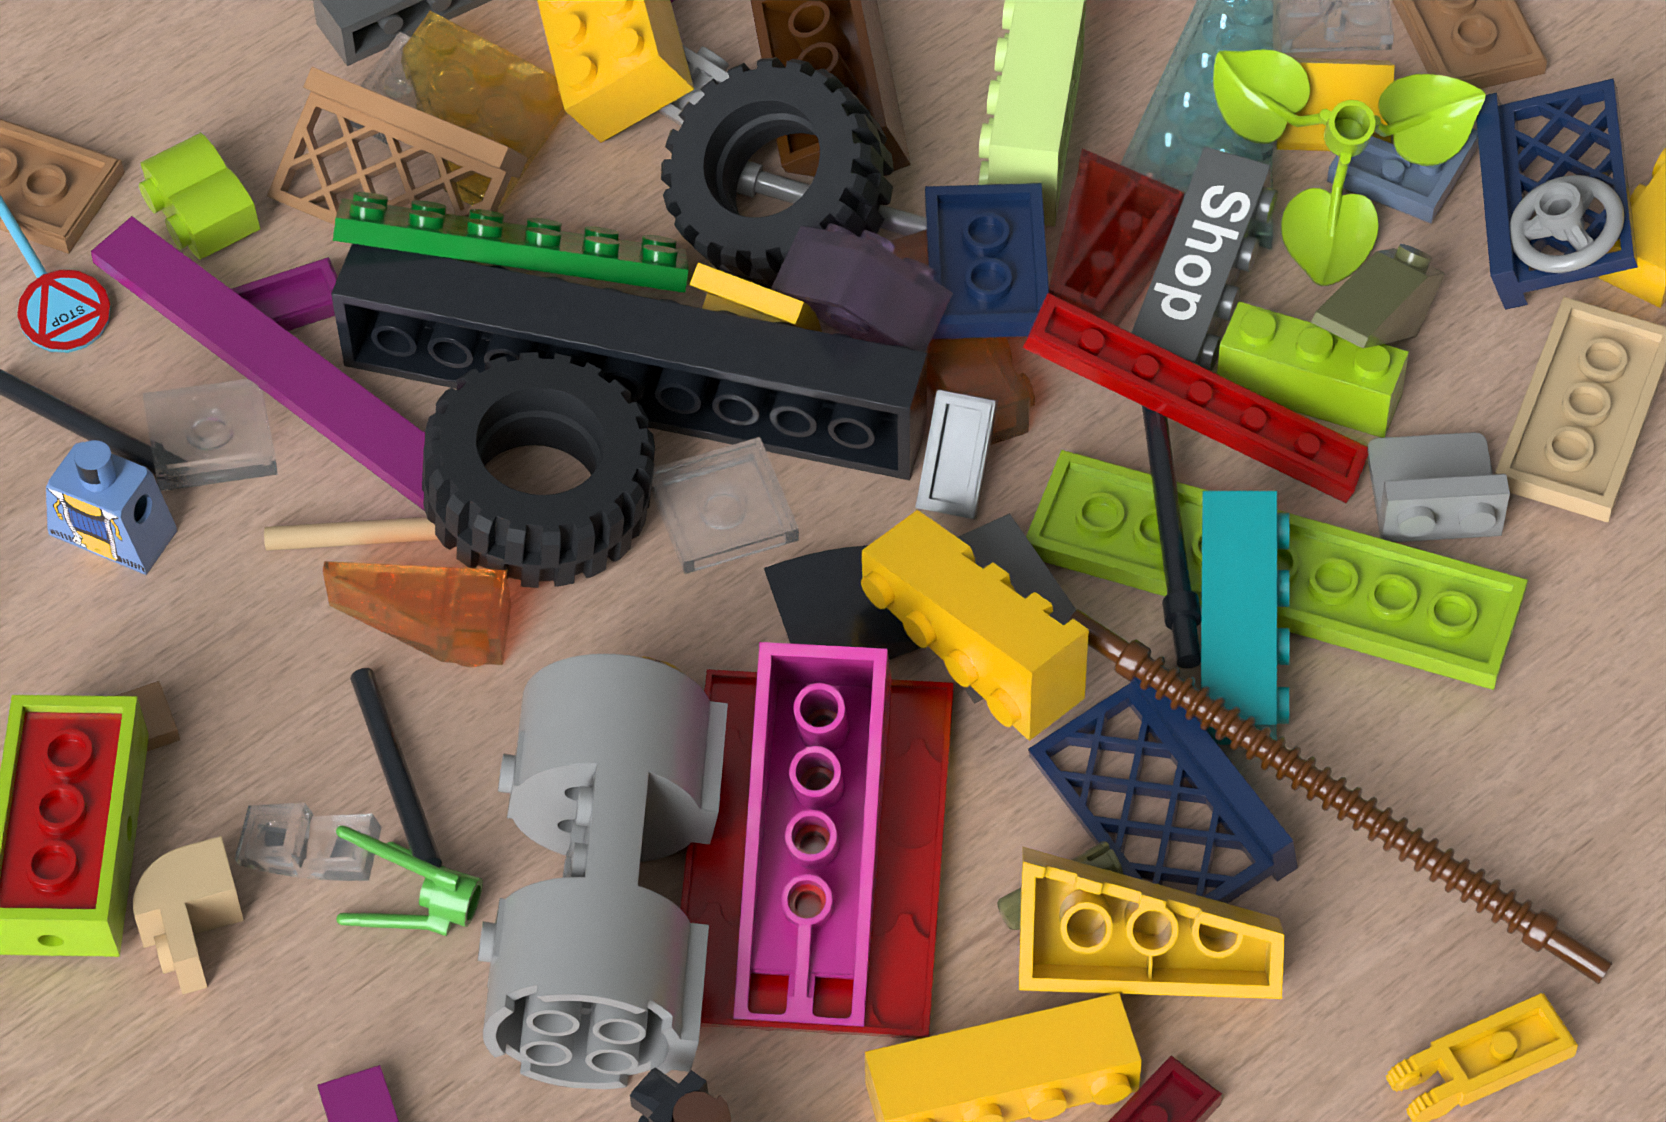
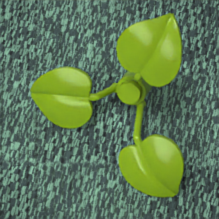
M1265 49L1250 51L1222 50L1216 55L1213 69V89L1219 111L1227 125L1243 139L1253 143L1270 144L1281 137L1287 122L1295 127L1317 124L1325 125V143L1331 152L1339 156L1332 191L1329 193L1320 188H1310L1298 193L1287 204L1281 220L1282 240L1288 253L1311 280L1320 286L1333 285L1353 274L1370 254L1378 235V216L1372 201L1360 194L1342 195L1351 157L1361 154L1367 148L1375 131L1383 137L1393 135L1394 147L1397 153L1411 163L1422 166L1443 164L1457 155L1467 142L1486 97L1485 92L1456 78L1434 74L1405 76L1391 83L1379 98V112L1388 124L1384 125L1381 123L1380 117L1374 115L1369 106L1357 100L1343 101L1335 106L1332 112L1328 109H1322L1317 114L1296 115L1308 102L1310 95L1309 80L1306 71L1294 58L1278 51Z

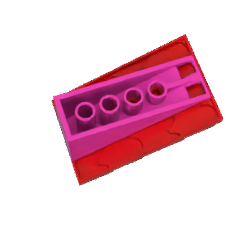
M759 642L757 672L707 669L704 692L708 696L709 701L728 703L719 812L711 843L691 842L687 846L680 907L690 923L709 925L700 1027L712 1026L921 1039L929 1037L954 683L892 679L887 649Z

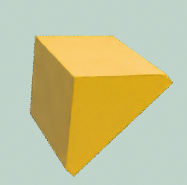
M1294 58L1306 71L1310 84L1308 102L1296 115L1317 114L1322 109H1328L1332 112L1335 106L1343 101L1357 100L1369 106L1374 115L1380 117L1382 124L1388 125L1379 112L1378 102L1384 90L1394 82L1395 65L1389 60ZM1287 122L1283 134L1276 141V150L1330 151L1324 140L1325 125L1317 124L1295 127ZM1374 131L1373 137L1391 143V135L1383 137Z

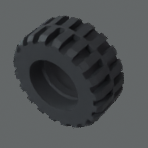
M777 57L758 60L757 69L750 70L745 63L730 68L727 71L728 79L718 83L713 78L700 89L705 95L695 105L689 101L678 115L684 121L679 131L675 129L670 130L665 147L672 153L671 159H664L661 163V180L670 187L663 194L667 211L676 218L674 225L682 237L720 271L773 291L781 290L783 288V281L794 290L811 287L813 284L812 276L817 274L828 280L841 272L838 264L842 260L850 256L855 261L867 249L861 242L868 232L876 235L885 220L878 210L880 205H889L891 203L893 186L884 176L891 175L894 171L892 154L884 146L887 138L881 126L870 115L869 110L850 89L845 87L836 76L823 68L815 70L809 62L797 59L787 61L785 67ZM805 133L817 136L820 147L817 172L811 185L801 198L785 210L770 216L745 217L739 215L736 201L737 185L743 168L752 155L769 141L784 135Z
M538 352L520 353L519 360L507 362L505 356L486 362L485 371L479 373L474 368L457 379L456 390L454 388L445 390L436 402L435 414L431 415L428 419L425 430L422 473L423 506L427 519L435 525V535L445 548L451 550L457 546V560L472 570H475L480 565L486 569L487 578L501 583H505L507 577L521 580V587L539 588V581H554L555 587L574 584L575 575L583 573L586 578H591L605 571L607 557L613 562L620 560L631 549L632 539L640 536L646 522L647 508L650 506L655 466L654 434L648 430L649 419L642 406L637 402L630 403L631 392L616 379L610 383L604 380L605 371L588 362L583 368L572 364L573 358L570 356L555 353L554 359L538 358ZM537 445L555 448L573 456L587 468L591 476L582 484L568 491L550 495H536L520 492L502 484L489 473L485 465L491 459L507 450L521 446Z

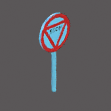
M0 196V217L37 277L35 281L27 286L19 299L17 316L23 334L34 345L49 352L70 353L86 348L101 337L109 324L111 305L106 290L94 277L80 271L57 270L47 273L8 206Z

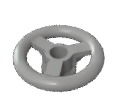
M1570 175L1549 180L1530 191L1515 208L1510 220L1513 251L1522 262L1539 271L1564 273L1584 268L1603 257L1616 243L1624 224V208L1618 194L1608 184L1599 179L1581 175ZM1594 197L1602 202L1607 215L1605 226L1595 240L1584 230L1585 223L1583 215ZM1535 211L1537 215L1532 220H1529ZM1553 236L1558 240H1568L1577 252L1566 255H1548L1533 248L1528 240Z

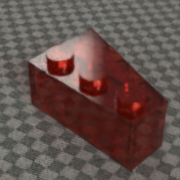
M1082 148L1075 186L1070 196L1064 232L1061 234L1049 284V293L1119 326L1154 276L1184 200V192Z

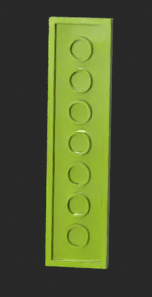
M1061 450L1026 535V538L1042 561L1166 596L1167 589L1151 474ZM1177 482L1191 590L1198 595L1200 607H1202L1203 491L1208 490ZM1277 510V513H1287L1284 511ZM1289 513V549H1277V570H1289V607H1277V628H1289L1291 633L1494 690L1525 596L1528 580Z

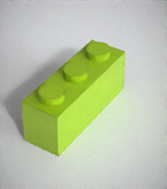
M1239 301L1220 343L1217 374L1294 412L1385 438L1402 396L1409 351L1386 344L1363 349L1311 322Z

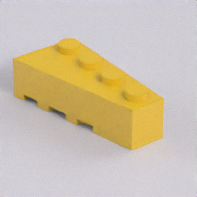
M917 509L862 550L861 586L868 599L879 609H889L903 623L906 633L915 644L921 648L928 646L944 661L949 674L958 684L963 687L971 686L987 701L993 716L1006 727L1013 725L1030 741L1085 699L1089 629L1075 619L1062 625L1049 616L1054 612L1052 603L1036 592H1033L1027 598L1022 597L1012 586L1008 572L993 562L984 568L978 566L972 549L968 544Z
M1022 846L1019 990L1282 999L1284 932L1279 918Z

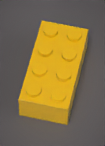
M537 0L564 110L600 143L694 90L670 0Z

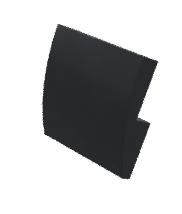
M868 545L826 550L786 560L764 568L790 644L881 648L888 650L889 660L921 648L912 641L906 633L903 623L889 609H879L864 593L861 586L862 550Z

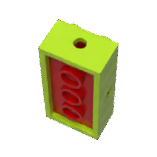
M12 695L0 769V955L120 957L149 732L137 696Z

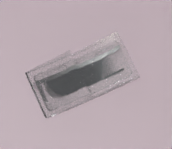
M306 803L248 805L234 859L239 866L285 876L319 880L369 881L375 854L340 838L336 834V829L340 825H345L379 840L382 827L372 813L314 816Z

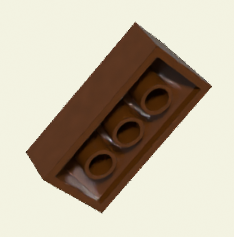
M750 0L761 59L777 57L785 67L787 61L791 59L809 62L815 70L823 68L836 76L869 110L870 115L881 126L887 138L884 146L892 154L894 171L911 165L877 0ZM795 133L776 138L780 162L786 173L815 177L820 159L818 137L811 134Z

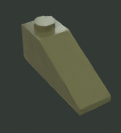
M1400 244L1398 249L1392 248L1376 251L1315 312L1311 323L1363 349L1416 337L1445 273L1430 266L1432 260L1430 255L1409 245Z

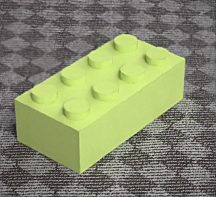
M1005 0L1002 29L1010 30V32L1005 33L1004 38L998 37L995 71L1002 72V75H997V79L991 80L989 85L987 114L994 115V118L990 117L989 123H983L981 128L979 158H986L989 161L982 160L978 185L1042 183L1045 226L1055 227L1084 58L1087 0Z

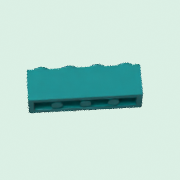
M1203 491L1201 689L1208 686L1210 688L1209 696L1214 700L1223 696L1226 700L1224 706L1229 710L1238 706L1241 710L1239 716L1242 719L1246 720L1248 717L1253 716L1256 720L1254 726L1257 729L1262 730L1265 726L1270 727L1271 733L1269 736L1277 740V724H1289V687H1277V665H1289V628H1277V607H1289V570H1277V549H1289V513H1277V491ZM1209 727L1206 730L1217 745L1231 744L1232 741L1227 737L1217 740L1215 737L1217 731L1214 728Z

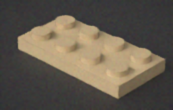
M1563 296L1495 474L1507 475L1510 493L1609 523L1666 367V327Z

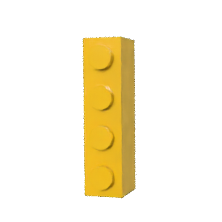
M1119 993L864 1052L865 1084L876 1122H1011L1028 1117L1034 1120H1046L1060 1115L1066 1108L1092 1102L1098 1105H1110L1125 1099L1130 1093L1137 1092L1140 1084L1142 1062Z

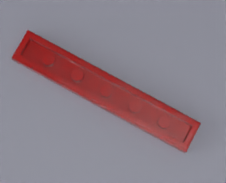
M1050 293L1045 297L1023 345L1024 349L1344 503L1348 502L1355 491L1368 456L1367 446Z

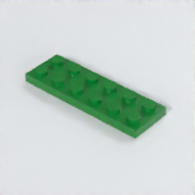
M354 192L353 199L342 198L335 218L332 241L682 293L686 291L689 271L686 249L676 248L677 241L664 236L643 235L642 243L620 240L618 231L604 227L587 226L585 227L584 234L561 231L562 223L544 218H528L527 225L503 222L504 214L483 209H471L469 217L446 214L445 205L430 201H412L411 208L388 205L387 196L370 192Z

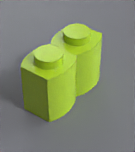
M201 132L140 162L145 180L139 183L140 192L149 209L154 214L161 210L167 217L165 219L166 227L179 249L188 246L193 254L201 260L260 230L255 205L250 195L236 175L226 167L212 143Z

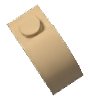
M222 836L185 845L162 855L146 869L135 889L133 911L143 947L156 945L163 974L176 971L182 995L208 988L194 934L244 921Z

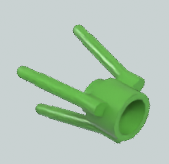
M345 825L337 827L336 834L340 838L425 877L419 896V905L429 908V915L340 913L336 918L339 925L420 929L447 936L452 923L464 927L471 923L482 893V878L443 865L438 868L414 857L410 849L395 842H388L386 844Z

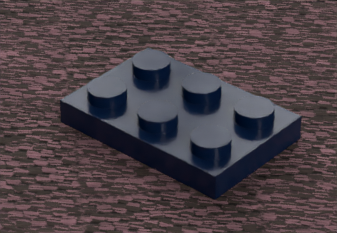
M1042 183L925 186L931 339L1028 336L1039 309L1049 293Z

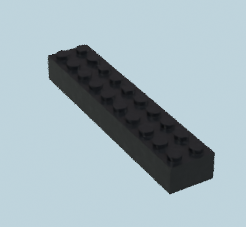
M359 244L351 245L331 293L343 363L346 367L456 389L458 378L474 368L479 373L485 371L486 362L504 356L507 362L519 360L520 353L538 352V358L554 359L556 353L572 357V364L584 368L588 362L605 371L604 380L609 383L614 379L622 383L631 392L630 403L637 402L642 406L649 419L648 428L909 481L927 426V353L911 350L902 345H885L859 340L846 334H829L795 327L786 322L773 323L738 316L730 311H712L682 305L669 299L657 300L626 294L613 288L601 289L566 282L557 277H540L510 271L501 266H484L452 258Z

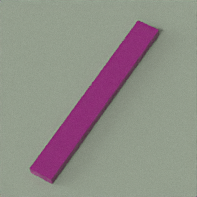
M133 216L91 250L92 261L96 266L425 511L423 506L424 492L422 491L423 449L425 433Z

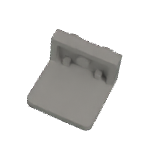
M1472 432L1375 438L1369 442L1367 459L1381 539L1391 542L1502 536L1510 496L1507 475H1493L1487 440L1482 434Z

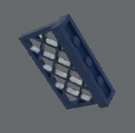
M1614 78L1502 105L1497 92L1486 95L1485 101L1476 117L1490 276L1505 310L1528 305L1527 292L1638 268L1618 89ZM1601 101L1605 102V109L1590 125L1574 118V115L1584 105ZM1538 116H1543L1550 120L1534 138L1520 132L1518 129V121ZM1565 127L1580 136L1563 154L1547 145ZM1594 142L1610 150V153L1595 169L1578 161ZM1537 156L1554 163L1539 182L1523 175V172ZM1568 171L1576 175L1593 177L1608 184L1618 194L1624 208V224L1618 238L1621 243V251L1605 254L1591 265L1564 273L1532 270V267L1522 262L1515 254L1511 242L1510 220L1515 208L1525 197V191L1530 192L1549 180L1563 177ZM1587 208L1583 215L1584 221L1590 224L1585 231L1593 240L1601 234L1605 226L1607 216L1605 209L1598 214ZM1553 236L1534 239L1529 242L1539 252L1546 245L1564 253L1563 255L1577 252L1569 241L1558 240Z
M1135 678L1125 687L1028 748L1032 761L1095 844L1106 841L1110 849H1113L1122 866L1124 875L1143 880L1142 878L1153 879L1152 883L1162 885L1163 881L1197 885L1196 895L1228 904L1272 875L1278 882L1298 868L1292 838L1209 733L1200 728L1201 723L1198 719L1194 717L1192 720H1187L1185 718L1186 710L1182 707L1172 710L1170 708L1171 700L1167 697L1157 700L1154 688L1149 687L1147 690H1142L1140 688L1141 680ZM1129 706L1141 720L1138 740L1105 736L1108 720ZM1095 729L1094 734H1088L1089 732ZM1149 733L1152 734L1158 743L1148 742ZM1068 746L1091 748L1086 774L1061 771L1050 757ZM1101 750L1134 754L1129 780L1096 775ZM1144 756L1171 759L1177 766L1173 785L1139 781ZM1185 778L1193 788L1183 787ZM1072 786L1082 787L1081 797H1079ZM1093 789L1126 793L1121 819L1099 817L1092 814L1089 810V804ZM1136 795L1170 799L1165 825L1131 821ZM1180 801L1206 804L1210 808L1212 817L1209 831L1175 827ZM1220 823L1229 834L1219 833ZM1107 832L1117 833L1116 843ZM1128 835L1161 839L1156 866L1128 861L1124 856ZM1171 841L1206 845L1200 872L1166 867ZM1215 847L1242 850L1253 863L1235 876L1210 873ZM1207 887L1215 888L1214 890L1206 894Z

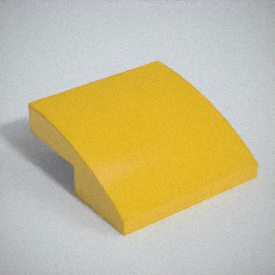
M701 263L697 264L689 285L707 293L702 309L730 311L738 316L773 323L786 322L795 327L822 332L815 312L806 303Z

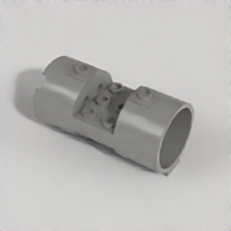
M589 654L566 658L542 668L530 678L523 691L515 755L503 754L498 792L510 793L507 818L513 819L517 827L531 840L549 850L566 855L563 878L533 883L515 891L506 899L500 898L495 923L484 921L482 923L478 961L490 962L483 1040L487 1049L494 1057L502 1056L506 1053L521 1062L520 1074L541 1082L570 1088L617 1089L627 1087L628 1075L651 1071L655 1067L664 1074L670 1070L690 1072L700 1035L709 925L690 923L685 913L673 902L654 891L638 886L640 862L669 856L684 849L691 842L711 843L719 812L728 703L709 701L704 690L694 680L665 664L630 655Z

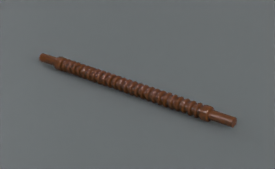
M1079 609L1069 618L1068 622L1075 619L1089 629L1088 646L1114 662V670L1117 674L1128 681L1138 678L1141 680L1140 688L1142 690H1147L1149 687L1154 688L1157 700H1162L1164 697L1169 698L1172 710H1177L1179 707L1184 708L1187 720H1192L1194 717L1199 718L1202 730L1212 727L1217 731L1215 734L1217 740L1227 737L1232 741L1230 744L1232 750H1237L1239 747L1244 748L1247 751L1245 755L1247 760H1252L1254 757L1262 760V770L1266 771L1270 767L1277 770V780L1281 781L1285 777L1292 780V790L1296 791L1300 787L1305 788L1308 791L1306 795L1307 800L1312 801L1315 797L1320 798L1323 801L1322 810L1328 811L1331 807L1336 809L1339 821H1343L1347 817L1353 821L1352 829L1354 831L1364 828L1369 832L1367 836L1369 841L1372 842L1376 838L1384 841V851L1388 852L1392 848L1400 852L1398 856L1400 862H1404L1408 858L1415 862V872H1420L1424 868L1431 873L1429 876L1431 882L1441 879L1446 883L1445 891L1447 893L1454 889L1458 890L1461 893L1460 901L1462 903H1466L1469 899L1477 903V913H1482L1485 909L1493 914L1491 918L1492 923L1496 924L1500 920L1505 921L1508 924L1507 932L1513 934L1517 930L1522 933V943L1534 951L1540 952L1543 948L1597 984L1600 983L1613 964L1558 927L1559 919L1548 911L1542 909L1536 913L1531 909L1532 901L1529 899L1523 903L1518 902L1515 899L1517 895L1516 890L1511 889L1508 893L1503 892L1500 889L1501 881L1499 879H1495L1491 883L1484 878L1486 874L1484 869H1479L1477 872L1470 870L1469 859L1465 858L1461 862L1456 861L1453 858L1455 853L1453 848H1449L1445 852L1440 850L1437 838H1433L1430 842L1422 837L1424 833L1422 828L1412 831L1407 827V818L1403 817L1399 821L1391 817L1393 813L1392 808L1387 807L1384 811L1376 807L1378 802L1376 797H1371L1368 801L1363 799L1360 787H1356L1352 791L1346 787L1347 779L1345 777L1335 780L1330 776L1332 772L1330 767H1325L1323 770L1315 767V757L1311 756L1308 760L1302 759L1300 757V747L1296 746L1292 750L1285 747V737L1281 736L1277 740L1272 739L1269 736L1271 733L1270 727L1265 726L1262 730L1257 729L1254 726L1256 720L1253 716L1248 717L1246 720L1242 719L1239 716L1241 710L1238 706L1233 707L1231 710L1227 709L1224 706L1226 700L1223 696L1214 700L1209 696L1210 688L1208 686L1203 687L1201 690L1194 686L1195 678L1193 676L1184 680L1179 676V667L1175 666L1171 670L1164 667L1165 658L1162 656L1156 660L1151 658V649L1137 639L1132 640L1130 643Z

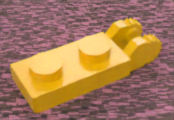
M1540 993L1432 1041L1430 1048L1414 1054L1410 1058L1404 1059L1394 1067H1391L1392 1069L1387 1072L1386 1080L1393 1091L1402 1092L1405 1089L1408 1090L1412 1086H1417L1427 1081L1434 1073L1439 1071L1446 1083L1431 1089L1429 1092H1424V1094L1412 1100V1103L1408 1104L1409 1107L1406 1108L1412 1122H1430L1432 1119L1446 1115L1457 1104L1461 1107L1574 1057L1578 1044L1546 995Z

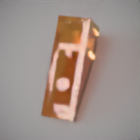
M324 561L323 576L329 606L441 662L456 663L465 667H479L483 664L503 665L511 611L507 570Z

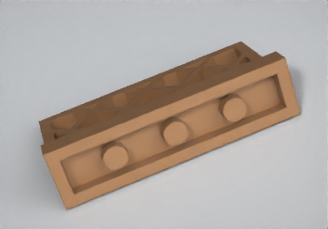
M311 67L303 88L311 92L267 193V197L335 225V218L340 206L336 194L360 183L364 192L376 193L371 178L397 167L406 193L389 200L388 205L400 207L408 204L411 205L412 201L420 200L446 187L455 211L453 215L469 217L471 209L497 212L511 176L519 179L527 157L505 145L320 69ZM323 109L337 115L344 136L322 147H318L313 130ZM350 121L364 127L354 131ZM381 133L386 136L392 157L367 168L358 142ZM399 141L412 146V148L402 152ZM307 146L309 153L304 154V151ZM348 147L357 173L332 184L323 158ZM426 153L434 155L442 177L415 188L406 162ZM447 161L454 163L458 166H461L462 168L451 172ZM313 163L322 189L303 198L287 193L296 171ZM476 173L490 178L491 182L483 200L465 209L456 182ZM326 199L329 210L315 204ZM458 259L459 261H464V262H469V263H474V264H475V262H473V261H466V260H460V259Z

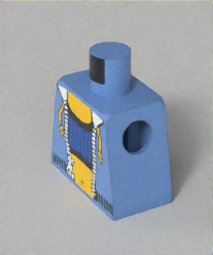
M91 440L75 444L47 483V530L50 536L147 575L177 532L176 524L153 473L144 466L112 454L109 446L102 441Z

